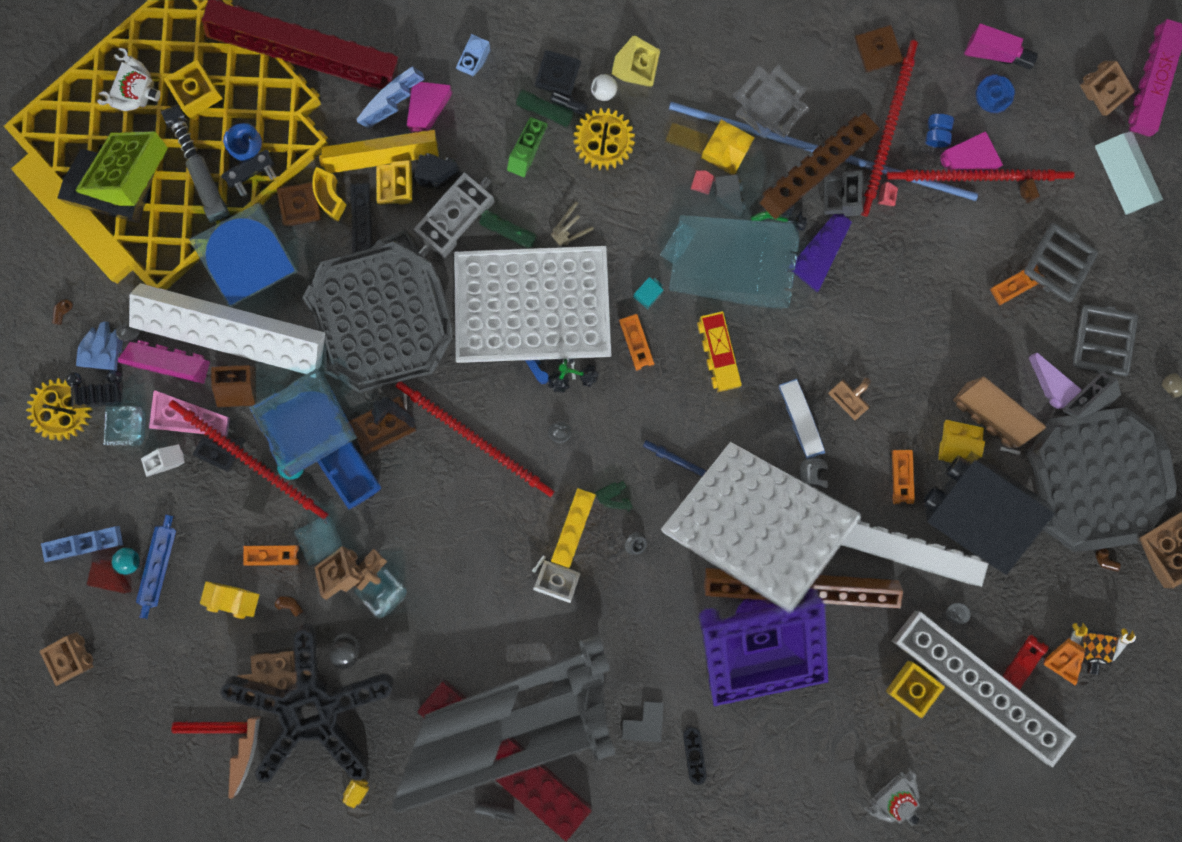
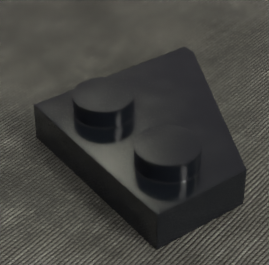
M239 437L238 439H231L230 442H235V446L239 445L240 449H242L246 440ZM201 438L192 454L194 457L226 472H229L236 460L235 454L231 455V451L227 452V448L223 449V445H218V441L214 442L212 438Z

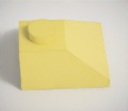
M632 36L615 56L612 75L625 82L653 86L660 50L637 36Z

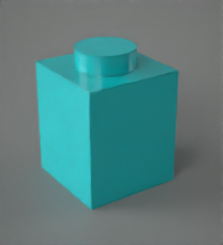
M649 277L634 293L633 297L648 310L663 293L661 288L663 285L654 278L652 280Z

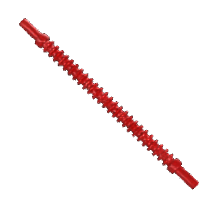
M914 40L911 41L907 56L903 59L902 71H900L899 81H897V86L895 87V95L892 97L894 100L891 101V110L888 111L890 115L887 116L888 120L885 121L887 125L884 126V129L886 130L882 131L884 135L881 136L882 140H880V145L878 146V154L875 156V164L872 166L873 170H871L872 175L869 176L871 179L868 180V189L864 193L866 198L861 215L865 217L869 215L872 201L877 195V186L880 184V176L883 174L881 171L884 170L883 166L886 164L884 161L887 160V151L890 149V141L893 139L891 136L894 135L893 131L896 129L894 126L897 125V116L900 115L898 111H901L900 106L903 105V97L906 95L907 82L910 80V72H912V67L915 64L914 56L918 42Z
M954 169L952 172L950 170H947V172L945 170L941 172L940 170L936 172L934 170H931V172L929 170L925 172L924 170L920 172L915 170L914 172L913 170H906V172H887L886 178L905 179L906 181H918L919 179L920 181L924 179L926 181H929V179L931 181L935 179L936 181L940 179L942 181H945V179L947 181L951 179L952 181L956 179L957 181H961V179L963 181H966V179L968 181L972 179L973 181L977 179L979 181H982V179L984 181L988 179L989 181L993 179L995 181H998V179L1000 181L1004 179L1005 181L1009 179L1011 181L1014 179L1016 181H1024L1025 179L1026 181L1034 179V181L1035 179L1037 181L1041 179L1042 181L1046 179L1047 181H1054L1055 179H1073L1074 171H1055L1054 169L1046 171L1043 169L1041 172L1040 169L1037 171L1035 169L1032 171L1027 169L1025 172L1022 169L1020 172L1019 169L1016 171L1012 169L1009 172L1006 169L1004 172L1001 169L999 172L997 169L995 171L991 169L988 172L986 169L983 172L982 169L979 171L975 169L972 172L970 169L968 172L967 170H963V172L958 170L956 172Z
M401 381L396 384L395 387L408 395L412 402H417L418 406L422 405V409L426 408L427 412H432L431 415H436V419L440 418V422L444 421L445 425L449 424V428L453 427V431L457 430L458 434H462L463 438L467 437V441L471 440V444L475 443L476 447H480V450H485L484 453L488 452L489 457L493 456L494 460L498 459V463L502 462V466L506 465L507 469L510 468L512 473L516 472V476L520 475V479L524 478L525 482L528 481L531 487H536L550 498L555 491L541 482L538 476H533L532 472L528 473V469L524 470L523 466H519V463H514L515 460H510V456L506 457V453L502 454L501 450H496L497 447H492V443L488 444V441H484L483 437L479 438V434L475 435V431L471 432L470 428H465L466 425H461V421L457 422V418L453 419L452 415L448 416V412L444 413V409L440 410L439 406H435L434 402L430 403V399L426 400V396L422 397V393L412 390Z
M175 400L170 401L168 406L181 414L186 422H191L192 426L196 425V429L200 428V432L204 431V435H209V438H213L214 442L218 441V445L222 444V448H227V452L231 451V455L235 454L236 458H240L241 462L245 461V465L249 464V468L253 467V471H258V475L262 474V477H266L267 481H272V485L276 484V488L280 487V491L284 490L285 494H289L290 498L294 497V501L298 500V504H303L302 507L306 510L310 509L323 520L328 517L329 514L314 504L313 499L310 497L306 498V494L302 495V491H297L298 488L294 489L292 484L288 485L289 482H284V478L280 479V475L276 476L275 471L271 472V468L267 469L266 465H261V461L257 462V458L253 459V455L249 456V452L245 453L244 449H240L239 445L235 446V442L231 443V439H226V435L222 436V432L218 433L217 429H213L212 425L208 426L209 423H204V419L200 420V416H195V412L192 410L188 411Z

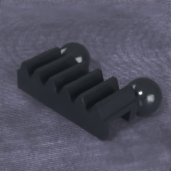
M110 370L106 376L110 384L89 385L88 387L80 386L82 383L80 374L76 372L69 373L66 377V383L71 388L72 409L121 405L119 383L123 378L122 373L119 370Z

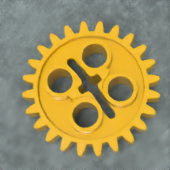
M600 108L599 114L592 110V116L587 113L585 114L586 121L580 119L582 126L576 125V130L579 132L574 133V137L578 138L574 140V145H579L575 148V151L581 152L579 155L580 159L585 157V164L591 162V168L597 164L599 170H601L602 165H605L606 170H608L609 165H612L615 169L616 162L622 165V158L628 160L629 156L627 153H632L633 149L629 146H634L635 142L631 139L635 137V134L630 133L633 131V126L627 127L629 120L623 121V114L617 117V110L610 114V108L607 109L606 113H603L602 108ZM607 123L608 129L604 154L600 155L604 125ZM597 125L601 127V130L594 132L591 128ZM617 128L620 133L613 135L610 133V130ZM590 144H597L598 149L590 150L588 146ZM613 146L617 149V151L615 153H609L607 149L608 147Z
M57 378L56 384L50 379L49 385L42 383V390L35 388L37 395L30 394L34 400L27 401L28 404L32 405V408L26 409V411L32 413L27 419L34 420L30 426L37 427L35 432H42V437L46 438L49 435L50 440H54L57 437V440L62 441L64 436L70 440V434L77 437V430L83 432L82 425H89L85 420L86 418H92L87 412L93 410V408L72 409V407L68 406V402L71 399V388L67 385L66 379L63 383L62 379ZM52 394H56V400L50 403L49 397ZM43 405H50L57 408H64L66 410L76 411V414L73 415L61 411L57 412L53 409L43 408ZM50 412L51 418L45 422L44 416ZM69 416L70 423L64 426L63 420Z

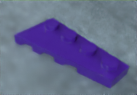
M842 213L834 214L788 269L818 292L852 222Z

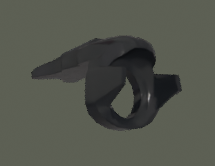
M383 397L381 402L375 400L373 403L374 409L371 413L374 417L375 425L378 426L389 412L404 421L411 428H414L416 422L414 417L397 402Z

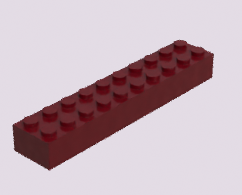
M208 0L202 23L208 38L273 58H279L283 61L379 90L386 87L397 76L398 56L391 52H381L371 46L358 45L352 40L345 41L332 34L326 35L316 29H306L296 23L283 22L277 17L270 18L257 11L245 10L241 6L228 5L221 0Z
M444 679L419 708L417 713L424 718L426 714L464 700L466 697ZM512 737L502 740L494 761L522 752L525 748ZM544 764L495 780L566 842L592 812V806Z

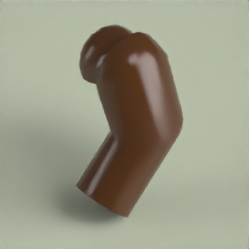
M64 299L54 306L52 324L62 325L63 315L73 307L70 300Z
M1097 549L1095 557L1102 568L1118 572L1121 566L1120 562L1109 559L1108 549Z
M281 596L274 603L277 609H290L295 617L303 613V610L293 597Z

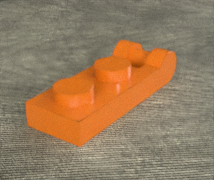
M1036 265L1034 271L1040 274L1038 271L1039 267ZM1023 270L991 288L990 291L1000 306L1039 283L1035 280L1031 281Z
M635 314L620 319L619 323L635 370H640L641 367L646 365H654L638 315ZM644 353L645 358L639 360L637 355Z
M893 450V504H900L901 502L914 504L913 450ZM901 489H907V493L901 494Z
M299 545L244 546L243 566L299 565V559H297ZM289 551V559H284V552Z

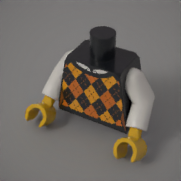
M1076 623L1072 625L1074 631L1071 640L1085 648L1083 661L1088 662L1087 673L1099 675L1100 664L1111 665L1126 645L1133 642L1136 638L1134 631L1127 635V629H1122V636L1119 637L1120 635L1115 633L1088 630L1084 623H1082L1080 628Z

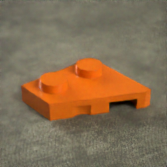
M1068 638L1044 659V665L1076 685L1085 655V648Z

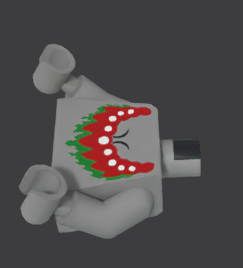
M908 768L909 772L906 775L903 772L900 773L901 776L898 774L870 800L872 806L870 808L865 807L864 809L872 816L884 821L902 823L906 819L911 826L915 825L920 820V817L915 812L920 806L918 802L920 796L918 784L915 780L916 775L911 768Z

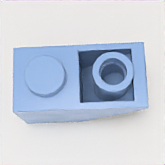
M471 34L456 69L474 76L483 66L491 50L489 41Z

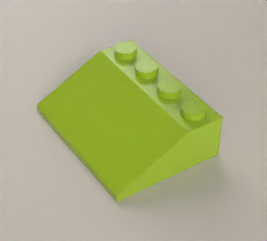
M156 132L110 133L76 188V191L119 206H135L168 147Z

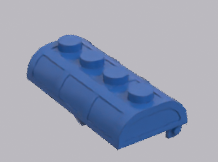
M342 429L334 447L316 461L347 508L352 509L381 490V486Z

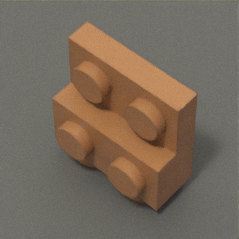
M1104 61L1097 66L1098 70L1095 73L1087 74L1083 78L1084 82L1080 85L1088 100L1095 102L1102 116H1107L1135 92L1117 61Z
M342 546L314 567L321 598L327 600L339 590L347 592L360 582L359 575L362 572L356 565L355 560L358 559V556L353 550Z
M78 632L67 635L40 650L56 686L94 667L92 664L93 657L90 653H87L84 647L85 640Z

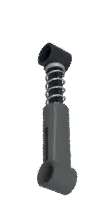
M179 104L161 111L167 126L175 132V136L179 139L178 143L182 146L181 150L185 153L184 157L188 159L185 164L204 205L203 209L211 223L230 216L204 157L197 153V147H194L193 144L194 140L190 138L191 133L187 131V115Z

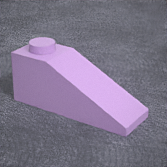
M1035 353L1029 357L1044 394L1050 400L1049 402L1053 407L1063 409L1082 391L1040 354Z

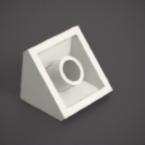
M544 560L533 590L570 603L581 573Z

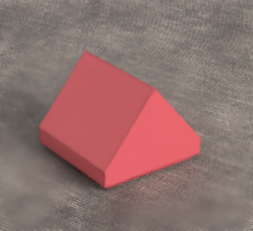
M696 171L691 189L709 195L714 176L707 171Z
M890 182L882 184L878 204L895 206L898 188Z

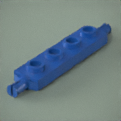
M165 515L163 526H155L136 599V603L142 606L140 618L148 619L150 608L156 607L158 604L176 530L171 528L174 517L171 515Z

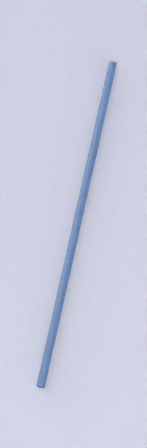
M670 103V110L717 124L722 119L744 132L813 152L818 147L811 143L681 104ZM850 156L844 161L873 170L872 166L875 164L874 162ZM883 166L884 170L881 171L884 174H887V172H904L887 166ZM920 179L918 181H911L974 201L978 197L977 193L941 182L931 181L930 179L929 181L925 179L923 181H920Z

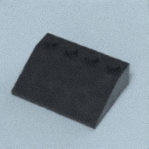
M81 148L62 181L57 198L69 205L140 223L154 174L135 206H119L78 193L76 188L98 154L97 152Z

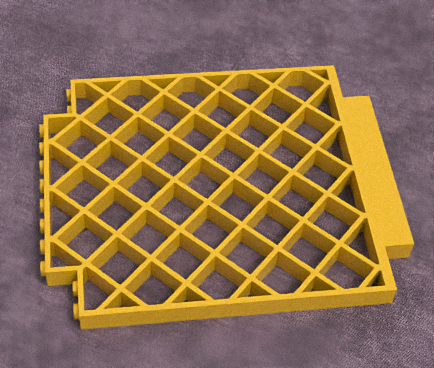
M148 0L4 125L6 130L28 153L11 170L107 277L117 284L133 270L148 286L167 290L206 255L209 239H191L193 213L205 214L203 206H193L195 185L187 167L186 172L163 171V157L155 170L152 180L151 204H145L143 210L150 211L148 237L125 236L126 220L116 217L114 235L94 211L66 204L57 198L64 179L62 176L66 175L70 168L64 167L66 143L88 144L89 151L98 153L99 144H104L109 137L99 136L101 112L123 113L122 133L133 132L134 114L157 115L156 133L167 147L181 148V144L178 143L179 139H165L166 122L161 111L172 107L167 106L169 87L164 81L166 77L171 75V51L194 52V61L198 60L202 66L204 53L227 54L226 76L209 75L214 85H225L224 109L206 108L191 117L189 123L190 138L194 140V147H197V149L221 150L220 173L211 174L214 182H219L218 192L226 205L228 184L221 175L229 170L230 154L224 146L223 136L232 127V118L256 119V130L262 138V146L259 153L264 150L288 153L287 170L279 177H273V180H271L269 176H261L262 172L243 182L252 184L251 202L244 208L227 207L230 215H235L230 220L245 219L251 216L277 193V188L285 186L320 155L322 147L329 146L326 142L328 137L321 130L317 132L313 127L315 123L308 116L321 104L318 99L320 95L313 87L309 89L305 85L307 81L301 74L296 75L293 72L295 68L290 62H284L282 59L275 58L293 79L268 78L269 56L231 44L204 43L205 30L202 17L208 0H191L197 6V10L174 9L175 0ZM221 0L226 4L233 6L231 4V2H233L232 0ZM147 18L163 19L162 41L139 40L140 25ZM173 19L196 20L195 42L172 41ZM113 48L128 49V56L138 60V50L161 51L160 73H150L151 80L159 82L161 94L157 106L146 105L134 110L122 111L111 107L108 103L100 105L97 100H102V95H99V93L103 92V80L115 81L118 71H104L105 55ZM236 54L261 55L259 78L235 76ZM77 79L93 80L91 103L69 102L70 85ZM234 86L258 87L257 110L233 109ZM267 87L292 88L290 112L266 110ZM300 88H302L311 99L298 110ZM43 109L57 110L55 134L34 133L35 116ZM68 111L90 112L89 135L67 134ZM199 117L223 118L222 141L198 140ZM265 119L290 121L288 144L263 143ZM298 121H302L319 139L315 145H296ZM33 141L55 142L53 166L32 144ZM296 153H304V155L301 156L295 162ZM162 180L186 181L184 205L161 204ZM261 184H270L260 193ZM160 212L183 213L182 238L158 237ZM226 217L216 221V229L225 223ZM124 243L148 244L146 269L123 245ZM158 244L181 245L180 264L174 270H156ZM191 246H200L190 255ZM155 277H165L159 283L154 279Z

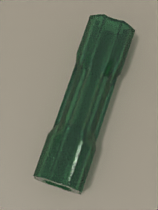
M523 89L516 100V106L535 112L568 128L574 115L573 111L556 106Z
M487 209L484 211L479 222L481 226L515 241L526 249H531L537 238L536 234L512 224Z

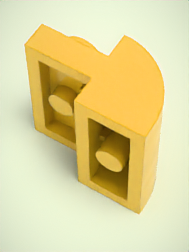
M398 161L391 162L389 165L376 166L377 203L380 205L411 203L412 162Z
M946 420L943 426V437L939 446L938 460L951 463L958 455L966 459L971 451L982 457L985 441H983L984 428Z

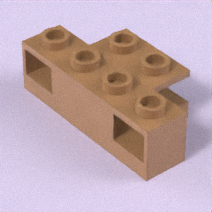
M295 650L282 651L278 654H255L251 656L252 674L237 675L236 677L288 690L290 686L297 682ZM304 670V671H303L304 674H306V675H311V673H310L309 671H307V670ZM248 692L249 695L255 696L253 692Z

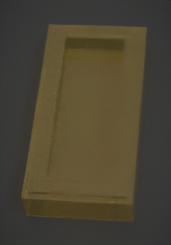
M672 122L666 142L701 154L708 135Z

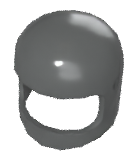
M820 458L805 459L800 466V481L812 487L828 488V481L821 480V472L828 470L826 461Z
M349 633L338 635L334 639L330 651L332 664L339 669L351 668L359 656V641ZM341 638H350L355 642L356 646L354 647L349 643H339L334 646V643Z

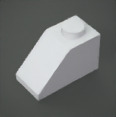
M179 445L159 448L141 458L146 477L176 468L185 463L184 454Z

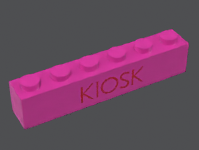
M1166 19L1160 25L1158 24L1154 31L1155 41L1149 48L1150 58L1145 63V75L1139 83V88L1141 89L1134 100L1133 105L1135 109L1128 121L1130 123L1129 131L1149 137L1158 132L1182 50V23Z

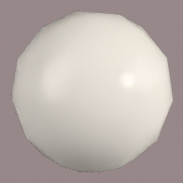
M607 74L599 75L594 78L591 91L596 99L608 101L617 93V84L611 76Z

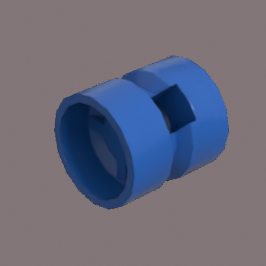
M946 114L930 115L928 120V129L930 130L926 135V144L932 147L950 146L952 133L949 131L953 128L954 118Z

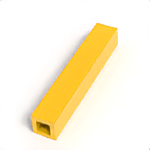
M435 130L322 147V155H319L321 167H325V171L335 173L391 164V162L418 160L420 154L425 155L426 153L438 157V143Z

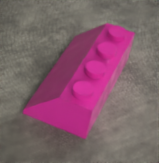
M140 340L137 343L130 342L118 358L119 363L202 384L205 383L210 364L209 361L204 360L205 356L194 353L193 356H187L185 351L175 349L174 352L167 351L168 347L157 344L154 348L150 347L148 342Z

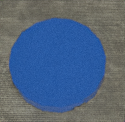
M998 75L987 76L979 83L976 89L978 104L982 109L990 113L1004 111L1012 104L1015 95L1013 84L1008 78Z

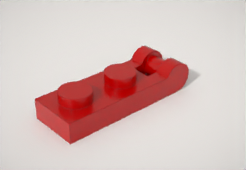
M1030 635L1002 677L1020 690L1041 657L1047 652L1049 646L1045 643H1040L1035 636ZM1031 647L1036 649L1034 654L1029 651Z

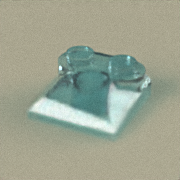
M137 406L105 407L103 445H141L145 438L146 415L144 410Z
M330 515L326 519L319 518L294 530L308 566L335 554L343 546Z
M384 566L377 572L381 579L380 584H374L370 581L362 591L358 588L354 591L378 618L390 614L404 599L407 591L406 587Z

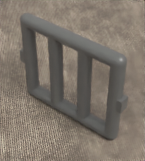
M1051 223L1026 266L1024 273L1041 284L1043 290L1051 291L1065 301L1072 302L1095 261L1098 251L1080 239L1081 236L1075 232L1071 234L1058 224ZM1054 232L1088 253L1086 261H1081L1052 242L1050 239ZM1045 248H1049L1081 269L1077 277L1042 256ZM1039 262L1071 283L1072 286L1067 293L1035 272L1034 268Z
M1087 304L1082 305L1073 366L1093 370L1097 374L1103 372L1128 376L1138 315L1136 313L1115 310V307L1112 306L1104 308ZM1094 313L1129 320L1128 331L1087 324L1088 314ZM1088 331L1127 338L1125 349L1084 342L1085 333ZM1083 350L1124 357L1122 368L1081 361Z

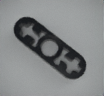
M690 726L683 732L688 776L693 784L700 785L705 782L707 777L702 739L699 730L696 727ZM690 731H693L694 734H697V736L694 737L695 745L699 743V747H687V745H691L690 738H686L687 735H690ZM693 750L700 752V758L696 761H692L689 758V754ZM690 765H698L699 772L703 773L699 780L692 777L695 774V767L690 768Z

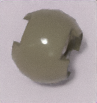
M1177 373L1166 376L1162 381V387L1173 398L1182 396V378Z

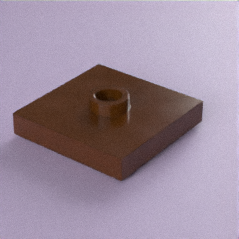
M891 25L855 36L866 73L903 61Z
M313 182L277 188L284 227L322 220L319 203L313 192Z

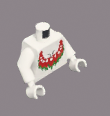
M118 48V50L123 52L124 56L120 58L114 54L115 58L126 62L121 63L110 94L107 92L99 93V95L106 98V101L97 100L100 105L108 103L111 107L122 111L145 107L149 99L157 102L161 93L159 90L153 89L154 82L151 80L149 71L141 62L132 56H127L125 49Z

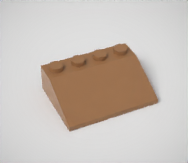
M984 376L967 382L953 399L960 410L970 413L972 415L971 418L976 423H982L986 426V431L993 436L997 435L1002 439L1001 443L1008 448L1020 447L1046 427Z
M1182 512L1139 538L1152 570L1164 588H1175L1182 583Z

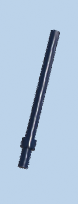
M645 440L643 447L656 453V456L664 457L701 477L707 472L701 467L667 451V448L662 445L659 447L648 440Z

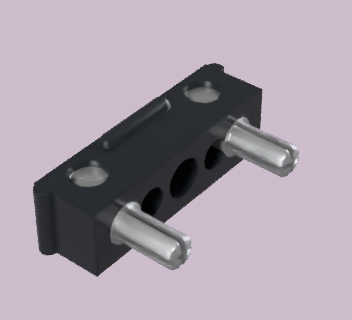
M269 150L258 153L221 175L230 188H237L241 196L247 194L242 183L265 170L271 180L277 176L271 168L275 163L270 156L271 152Z

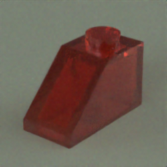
M100 559L99 562H92L87 586L120 593H131L132 588L124 575L119 574L112 567V561Z

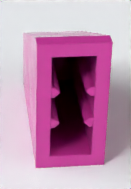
M979 24L969 40L964 55L1012 63L1016 57L1019 58L1024 49L1021 46L1023 38Z
M419 82L412 87L407 120L409 131L416 133L431 129L452 95L450 85Z
M986 132L945 150L940 155L943 167L951 172L954 169L956 172L958 170L962 172L967 170L968 172L970 169L972 172L975 169L977 171L982 169L983 172L987 169L989 172L991 169L993 171L998 170L1003 165Z

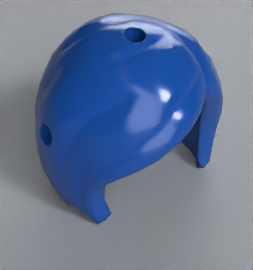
M248 123L232 126L223 136L226 150L238 160L244 161L254 157L259 153L262 146V138L259 132Z

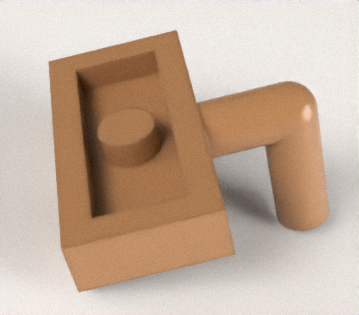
M865 378L853 390L843 379L828 394L856 420L870 407L860 395L869 387L871 381L869 378Z
M373 549L358 566L362 573L359 575L360 582L355 587L361 591L370 581L374 584H380L381 582L377 572L387 561L377 550Z

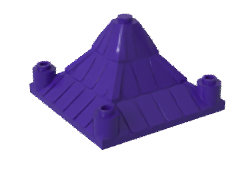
M808 588L799 600L801 604L794 606L791 612L780 605H774L767 600L744 599L738 606L736 614L722 621L718 611L715 609H705L701 612L699 620L705 643L709 672L708 684L714 706L828 682L825 606L823 599L819 597L816 589Z

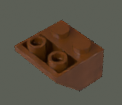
M250 365L211 367V386L217 407L256 406L255 367Z

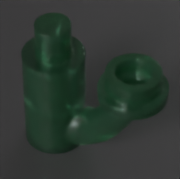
M624 481L617 484L613 482L595 492L600 504H603L605 507L627 509L628 512L633 508L628 498H623V502L610 500L621 494L620 490L626 488Z

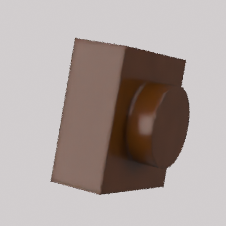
M1034 179L1020 185V193L1026 203L1040 197Z

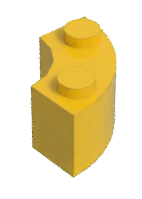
M316 167L313 175L315 198L322 209L332 219L339 222L346 204L337 196L336 185L338 180L333 174Z
M206 581L200 604L206 606L208 611L218 612V610L233 613V617L245 619V616L254 617L259 594L229 585Z

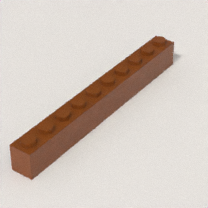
M706 568L705 596L770 600L722 569ZM817 575L809 588H814L818 591L819 597L823 599L824 604L900 608L903 595L899 580Z

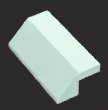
M1132 131L1118 135L1095 146L1126 215L1163 200Z

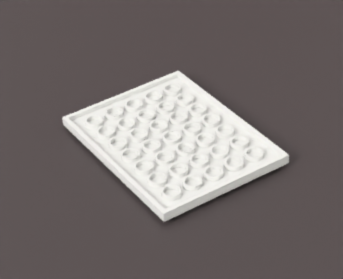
M606 246L454 252L457 363L611 357Z
M730 442L661 530L664 534L791 612L858 522L860 514Z

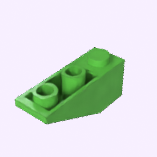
M532 117L529 118L510 154L507 171L525 177L545 133L547 123Z

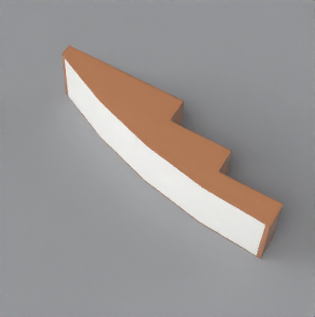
M260 716L248 718L247 736L244 735L239 738V753L230 758L229 798H234L238 795L247 777L257 745Z

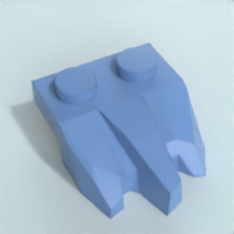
M109 322L100 323L97 332L92 327L84 336L78 346L77 367L117 371L119 352L122 353L123 340L117 337L116 330L113 333L110 332Z

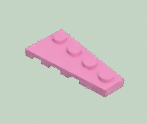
M154 390L149 424L150 429L197 434L205 433L204 431L200 432V428L196 429V425L192 426L191 422H186L181 414L168 406L171 400H175L188 411L192 410L195 412V416H200V420L204 419V423L208 422V426L212 425L213 429H217L218 433L222 432V436L226 435L227 437L229 417Z

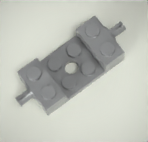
M464 172L414 228L415 233L426 244L418 252L423 258L431 250L438 252L443 258H446L457 245V239L479 215L483 216L494 204L493 196L485 190L492 182L488 177H485L480 184H477ZM452 209L459 211V215L455 219L448 216L449 211Z

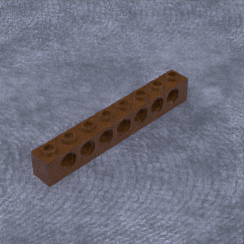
M865 112L859 117L855 115L848 122L849 126L843 125L836 132V137L831 135L824 142V147L819 145L812 152V157L807 155L800 162V167L794 166L788 172V177L782 176L775 183L777 185L775 188L770 186L763 193L764 198L760 204L775 220L878 132L880 128Z

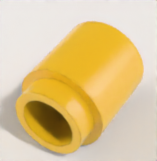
M364 778L357 781L352 779L343 793L342 801L352 808L359 805L369 790L368 781Z

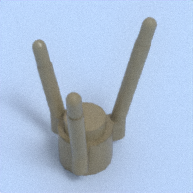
M577 201L570 207L558 225L552 229L553 232L550 235L559 246L563 243L567 245L572 240L594 229L591 226L568 238L570 233L567 230L580 218V215L574 217L565 227L562 225L578 205Z

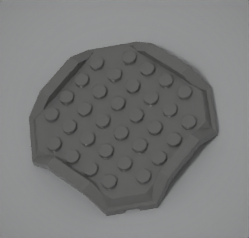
M396 241L322 261L315 272L311 285L308 286L302 297L314 316L318 331L325 332L323 348L324 372L335 379H340L359 393L403 380L433 374L453 338L451 316L441 280L432 263Z
M1127 407L1097 411L1080 419L1073 416L1048 419L1044 425L1046 426L1045 429L1041 431L1036 440L1026 450L1034 470L1038 496L1050 503L1055 512V515L1043 531L1056 538L1072 552L1140 543L1139 538L1161 525L1174 507L1177 486L1170 449L1159 430Z

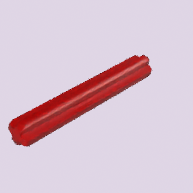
M248 722L172 723L171 731L172 733H247Z

